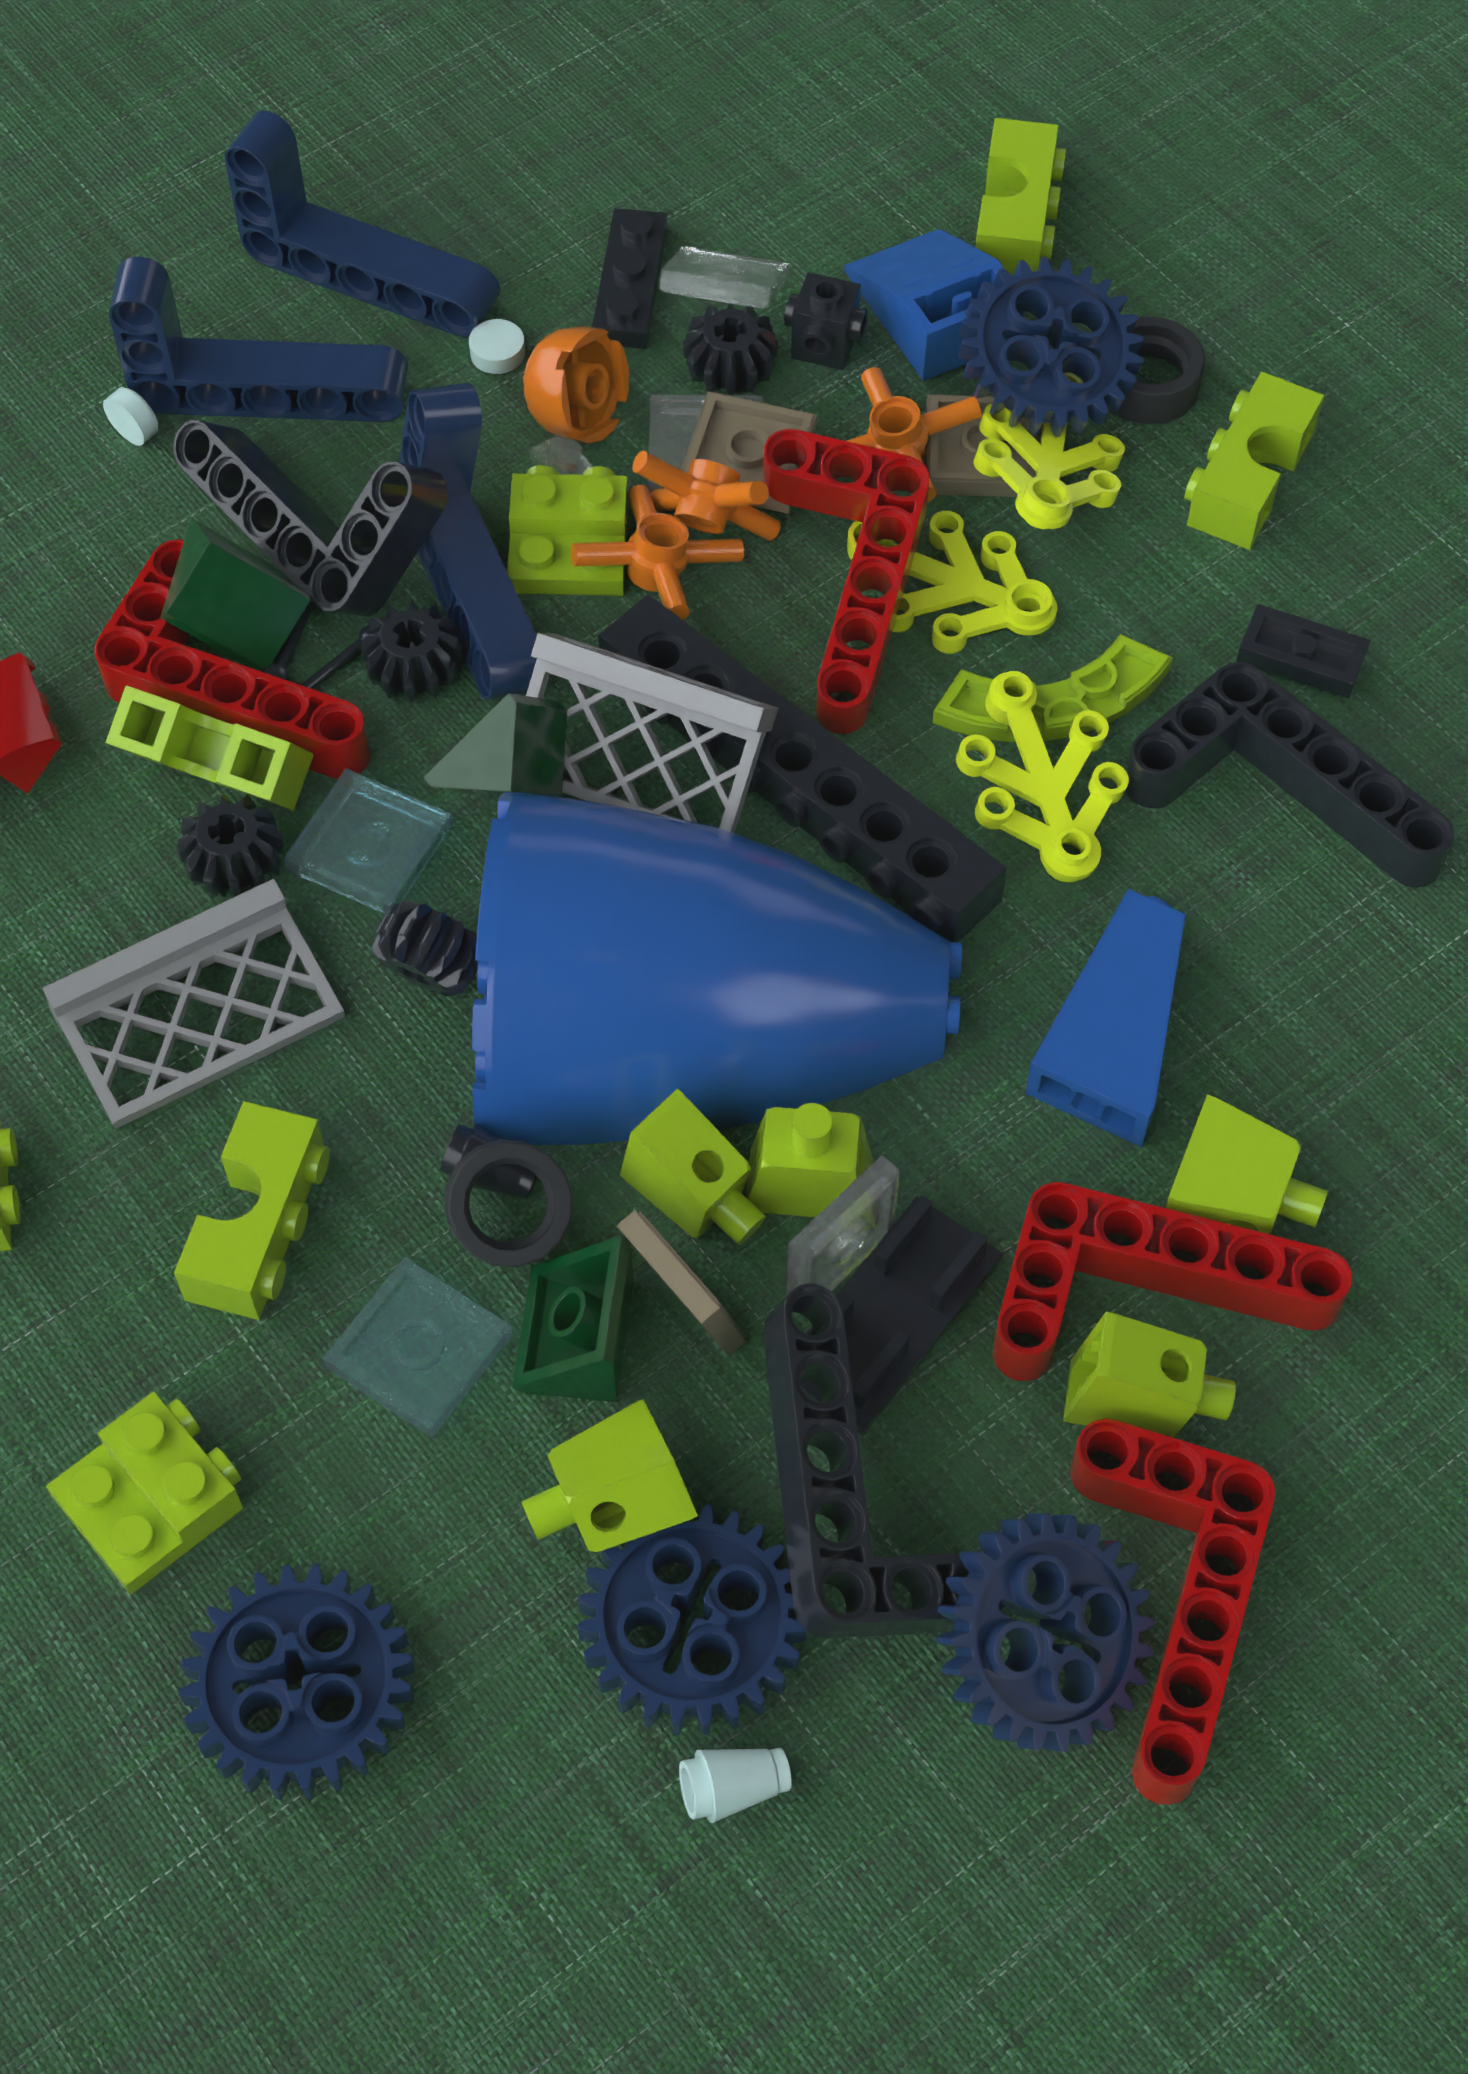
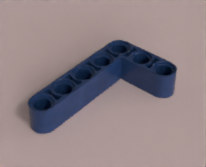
M262 110L256 112L225 152V164L240 240L247 253L257 262L460 337L470 336L472 330L482 322L500 296L501 288L496 277L487 268L475 262L308 203L296 137L289 124L280 116L270 111Z
M140 256L129 257L118 266L109 309V319L127 388L139 394L154 413L387 422L396 419L402 413L408 361L400 351L382 345L183 338L172 286L166 269L160 263Z
M470 383L414 390L410 392L408 397L399 462L437 471L446 481L448 489L445 509L417 554L445 617L452 618L458 629L463 657L481 696L487 700L503 697L508 693H525L528 690L537 658L531 656L537 636L470 493L482 426L481 407L477 392Z

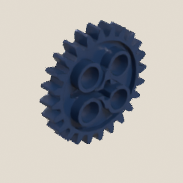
M1042 257L1035 272H1032L1024 260H1020L1014 272V277L1005 269H999L994 285L984 281L977 295L978 299L972 298L965 313L968 318L963 320L959 331V336L965 340L962 341L958 357L970 360L967 362L963 377L964 379H981L974 392V397L977 399L992 395L995 399L989 413L995 415L1004 408H1007L1011 411L1009 426L1012 428L1024 417L1030 419L1032 435L1038 433L1043 422L1050 423L1055 437H1060L1066 422H1069L1072 428L1078 434H1081L1088 423V417L1100 426L1109 412L1108 409L1117 412L1125 399L1124 394L1129 395L1136 383L1137 378L1134 375L1137 374L1143 362V358L1136 353H1138L1144 341L1143 336L1131 333L1138 321V316L1134 314H1120L1128 298L1122 295L1110 299L1106 295L1112 282L1109 278L1096 286L1090 283L1092 268L1089 266L1079 276L1071 274L1069 259L1064 260L1059 271H1052L1047 257ZM1018 311L1030 312L1038 320L1025 319ZM1073 323H1082L1088 326L1092 333L1078 330ZM1008 361L1021 362L1028 367L1029 371L1014 369ZM1064 373L1076 374L1084 383H1074L1067 379Z
M705 1504L698 1521H686L624 1543L625 1549L623 1551L616 1547L601 1551L602 1560L609 1568L608 1570L588 1567L586 1571L587 1584L598 1593H586L578 1597L579 1611L593 1617L577 1624L579 1640L595 1643L583 1652L587 1668L607 1666L597 1678L598 1688L601 1693L611 1691L619 1686L622 1687L618 1698L620 1712L624 1714L641 1702L644 1704V1726L648 1728L658 1720L663 1712L671 1714L673 1735L681 1733L687 1717H696L703 1735H709L713 1714L722 1713L730 1726L735 1728L739 1726L738 1705L744 1702L759 1714L764 1711L765 1700L761 1691L763 1686L780 1694L784 1692L786 1679L777 1666L787 1669L798 1668L800 1653L787 1643L805 1641L806 1630L798 1620L792 1619L796 1617L793 1608L792 1593H788L792 1591L789 1568L777 1571L784 1561L785 1548L782 1544L762 1551L761 1547L764 1541V1527L759 1524L746 1535H742L739 1533V1512L733 1511L721 1526L713 1524L711 1505ZM670 1563L683 1564L692 1572L687 1580L674 1585L662 1582L655 1574L661 1567ZM713 1563L718 1564L721 1569L712 1580L704 1596V1619L696 1618L692 1623L677 1670L672 1674H667L663 1668L672 1657L681 1639L680 1617L688 1618L692 1614L707 1568ZM739 1588L752 1593L757 1601L747 1610L735 1611L724 1606L720 1599L728 1591ZM643 1625L655 1626L665 1635L660 1643L650 1648L636 1647L628 1641L627 1637L632 1630ZM714 1651L727 1657L730 1665L720 1674L706 1675L697 1671L692 1663L700 1654Z
M1050 1513L1027 1514L1026 1521L1024 1519L1002 1520V1533L981 1532L979 1534L980 1544L984 1553L962 1551L959 1555L963 1565L969 1572L967 1578L947 1577L945 1581L950 1589L959 1597L956 1605L946 1604L938 1606L937 1612L953 1620L954 1624L953 1631L936 1637L937 1644L955 1647L956 1657L948 1661L941 1669L943 1674L963 1676L965 1681L953 1695L955 1701L977 1702L971 1721L979 1725H994L993 1738L996 1740L1009 1742L1017 1740L1018 1748L1038 1751L1041 1750L1042 1746L1046 1750L1063 1752L1067 1751L1069 1743L1090 1745L1092 1744V1729L1104 1731L1115 1729L1114 1720L1109 1708L1131 1711L1134 1707L1130 1697L1124 1690L1127 1683L1146 1684L1147 1679L1134 1667L1136 1658H1146L1154 1654L1152 1648L1138 1640L1139 1632L1153 1627L1155 1620L1149 1617L1137 1616L1136 1606L1144 1602L1150 1594L1148 1590L1130 1589L1128 1582L1135 1575L1138 1569L1137 1564L1114 1563L1119 1554L1121 1543L1118 1540L1099 1541L1100 1526L1096 1524L1077 1525L1076 1516L1053 1515L1051 1518ZM1031 1570H1033L1036 1578V1587L1032 1596L1028 1590L1027 1582ZM999 1602L1019 1617L1040 1619V1627L1022 1620H1014L1003 1614L999 1610ZM1087 1602L1090 1604L1092 1614L1088 1626L1085 1623L1084 1617ZM1006 1635L1009 1640L1010 1650L1008 1658L1004 1663L1000 1648L1002 1640ZM1053 1635L1070 1642H1078L1094 1652V1660L1074 1645L1053 1644ZM1063 1667L1066 1681L1063 1691L1060 1692L1058 1676Z
M319 1564L312 1565L305 1582H297L290 1565H283L280 1584L272 1587L261 1572H257L254 1574L255 1594L247 1597L234 1586L230 1587L228 1592L234 1608L226 1613L218 1608L209 1606L206 1612L215 1628L213 1633L192 1631L189 1636L194 1647L203 1655L202 1657H191L181 1660L180 1666L185 1675L198 1681L179 1689V1696L184 1705L198 1707L184 1718L185 1724L191 1734L206 1732L197 1743L205 1759L222 1752L216 1766L222 1777L227 1779L244 1767L242 1783L246 1791L253 1793L259 1787L265 1777L269 1778L271 1791L275 1799L282 1800L290 1781H298L305 1798L312 1799L316 1778L325 1776L330 1785L336 1791L342 1789L341 1768L349 1764L356 1772L365 1776L369 1772L362 1753L368 1748L385 1755L391 1751L387 1739L381 1732L383 1727L391 1729L405 1728L406 1722L403 1714L393 1706V1703H405L414 1699L411 1684L397 1679L415 1671L411 1655L396 1653L409 1643L404 1627L387 1629L395 1619L390 1603L379 1605L371 1610L376 1597L370 1584L367 1583L350 1595L351 1581L348 1573L344 1570L333 1579L330 1585H326ZM340 1629L348 1633L346 1641L337 1650L319 1652L313 1649L315 1640L324 1631ZM261 1639L276 1642L274 1652L266 1660L258 1663H248L242 1660L246 1648L253 1642ZM353 1667L361 1669L358 1676L348 1677L344 1675ZM306 1670L307 1675L302 1679V1688L295 1691L289 1690L288 1685L292 1684L294 1679L293 1672ZM248 1683L252 1685L241 1694L234 1692L238 1684ZM337 1697H346L354 1701L351 1713L343 1720L326 1722L319 1719L320 1710L329 1700ZM264 1708H276L282 1711L280 1721L272 1730L264 1733H253L247 1730L248 1722L257 1711Z

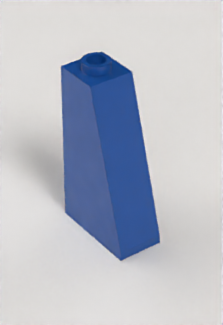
M1130 889L1127 890L1030 1065L1025 1094L1135 1145L1143 1146L1148 1135L1156 1103L1185 913L1173 909L1170 904L1160 898L1144 896Z

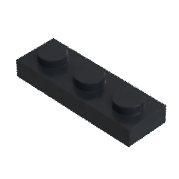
M614 208L592 328H600L610 332L606 334L608 338L619 341L623 347L647 349L668 229L667 213L617 208Z

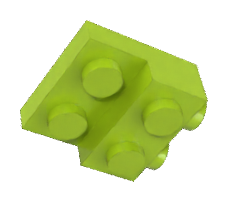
M546 465L533 466L527 470L526 474L512 473L507 573L517 594L624 596L625 565L574 567L571 562L572 543L627 541V476H616L611 469L602 466L588 468L584 471L583 475L559 474L554 468Z
M154 1391L97 1433L102 1442L100 1446L46 1485L51 1497L130 1595L243 1509L237 1492L233 1487L242 1479L227 1456L218 1447H215L206 1454L192 1438L201 1429L186 1407L177 1398L168 1405H165Z

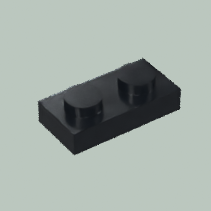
M1257 604L1240 645L1236 662L1248 663L1261 670L1350 698L1371 640Z

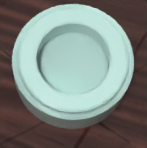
M492 319L480 323L470 333V357L473 364L481 371L490 374H503L516 369L523 362L525 357L524 335L516 324L503 319Z
M120 387L104 400L103 408L107 418L113 427L132 444L141 446L157 433L158 421L147 402L135 391Z

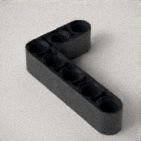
M190 420L180 427L174 439L173 451L179 466L298 588L306 593L311 601L323 611L358 616H372L378 613L395 589L447 504V484L440 473L433 469L388 461L380 465L373 473L339 528L239 429L199 420Z
M1235 662L1221 667L1143 731L1133 742L1127 770L1129 783L1126 793L1134 803L1142 807L1154 809L1172 803L1235 750L1383 871L1405 886L1418 888L1435 882L1441 873L1453 841L1454 830L1451 822L1444 814L1263 671L1248 663Z
M813 1283L799 1285L769 1313L764 1323L763 1332L793 1608L796 1618L806 1631L814 1636L823 1638L945 1633L953 1631L954 1621L942 1616L937 1611L938 1606L957 1604L959 1595L951 1590L945 1581L947 1577L967 1578L969 1572L963 1565L959 1557L960 1554L873 1557L843 1310L838 1298L826 1287ZM792 1312L800 1313L808 1318L812 1323L814 1335L805 1334L797 1328L793 1322ZM800 1378L808 1379L818 1387L822 1396V1403L814 1402L805 1396L799 1384ZM808 1446L817 1447L824 1452L830 1464L829 1472L821 1471L812 1464L807 1453ZM816 1514L824 1515L833 1522L838 1533L837 1542L829 1541L820 1534L815 1523ZM892 1581L904 1585L910 1592L912 1610H907L896 1602L891 1591ZM824 1584L836 1587L843 1594L846 1602L845 1614L836 1612L827 1604L823 1594ZM999 1602L998 1607L999 1610H1001L1005 1606L1001 1602Z

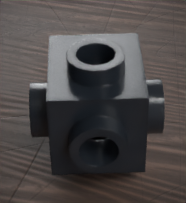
M807 273L800 293L790 294L785 310L784 325L792 327L791 359L844 371L854 342L860 343L862 341L867 324L868 310L860 308L861 284Z

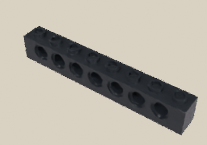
M647 594L598 635L599 648L777 707L778 711L772 731H768L765 734L748 792L753 793L755 791L774 806L777 814L784 822L792 827L800 826L819 841L820 846L830 858L839 863L846 862L865 878L869 887L876 894L883 898H892L910 912L912 918L944 937L949 942H959L1002 902L1007 867L651 595ZM644 705L648 714L657 710ZM667 714L656 720L663 725L668 723L686 737L688 742L692 741L680 717ZM695 723L701 735L713 730V728ZM723 733L705 744L712 758L725 769L730 770L739 765L746 740ZM787 769H799V771H789ZM832 803H842V804H845V805H844V806H834V805H831V804H832ZM876 838H888L891 841H878ZM932 873L937 875L938 877L931 878L922 876L920 874Z

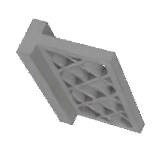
M538 633L531 654L537 660L526 696L545 699L544 693L550 674L568 679L580 703L567 710V720L584 711L599 742L572 755L565 741L564 770L567 769L572 780L563 778L562 793L585 801L606 803L698 823L687 801L715 787L725 807L719 828L735 833L765 734L768 731H772L778 708L559 634ZM584 685L601 690V692L589 697ZM615 695L625 699L636 722L609 736L594 705ZM639 704L657 710L645 716ZM667 714H672L681 718L692 741L664 755L649 724ZM695 723L713 728V730L701 735ZM640 730L654 761L627 774L613 743ZM723 733L745 739L746 744L739 765L720 774L705 743ZM696 748L711 780L683 794L669 762ZM603 749L618 780L598 790L587 785L577 763ZM659 768L674 799L653 809L642 804L632 782ZM735 776L731 792L729 793L724 782ZM622 787L627 799L610 793ZM678 806L683 819L666 812Z
M274 879L43 987L50 1011L61 1032H64L114 1129L345 1017L344 1009L287 910L285 898ZM280 931L283 932L292 948L285 968L252 959L259 941ZM244 949V952H243V955H242V956H239V955H235V954H234V953H236V952H238V951ZM298 960L306 974L294 971ZM215 962L237 968L228 996L195 987L202 968ZM247 971L280 980L271 1008L238 999ZM187 976L185 984L177 982V980ZM290 983L315 990L324 1005L323 1008L304 1017L280 1011ZM158 989L180 995L171 1022L166 1023L138 1015L144 996ZM190 999L223 1008L213 1036L180 1027ZM129 1004L127 1011L118 1009ZM233 1011L266 1020L259 1039L247 1045L223 1039ZM100 1017L122 1023L112 1052L85 1044L77 1028ZM276 1023L285 1025L273 1032ZM133 1026L166 1035L155 1064L122 1055ZM176 1039L209 1048L202 1067L189 1073L166 1067ZM219 1051L228 1053L216 1059ZM94 1060L107 1063L103 1076ZM118 1066L150 1075L151 1077L144 1095L119 1107L110 1091ZM161 1079L171 1081L158 1088Z

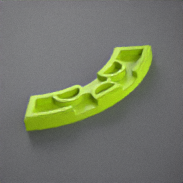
M1120 634L1102 655L1086 666L1071 672L1070 678L1040 686L1032 682L1037 692L1032 712L1043 741L1068 738L1075 717L1082 711L1092 710L1099 712L1106 718L1108 723L1130 712L1161 684L1171 670L1173 657ZM961 669L934 709L932 723L969 736L977 734L985 736L990 740L1016 742L1010 726L996 722L986 710L985 699L993 679ZM1004 689L1012 697L1022 696L1014 690ZM1089 726L1080 727L1082 733L1094 730Z

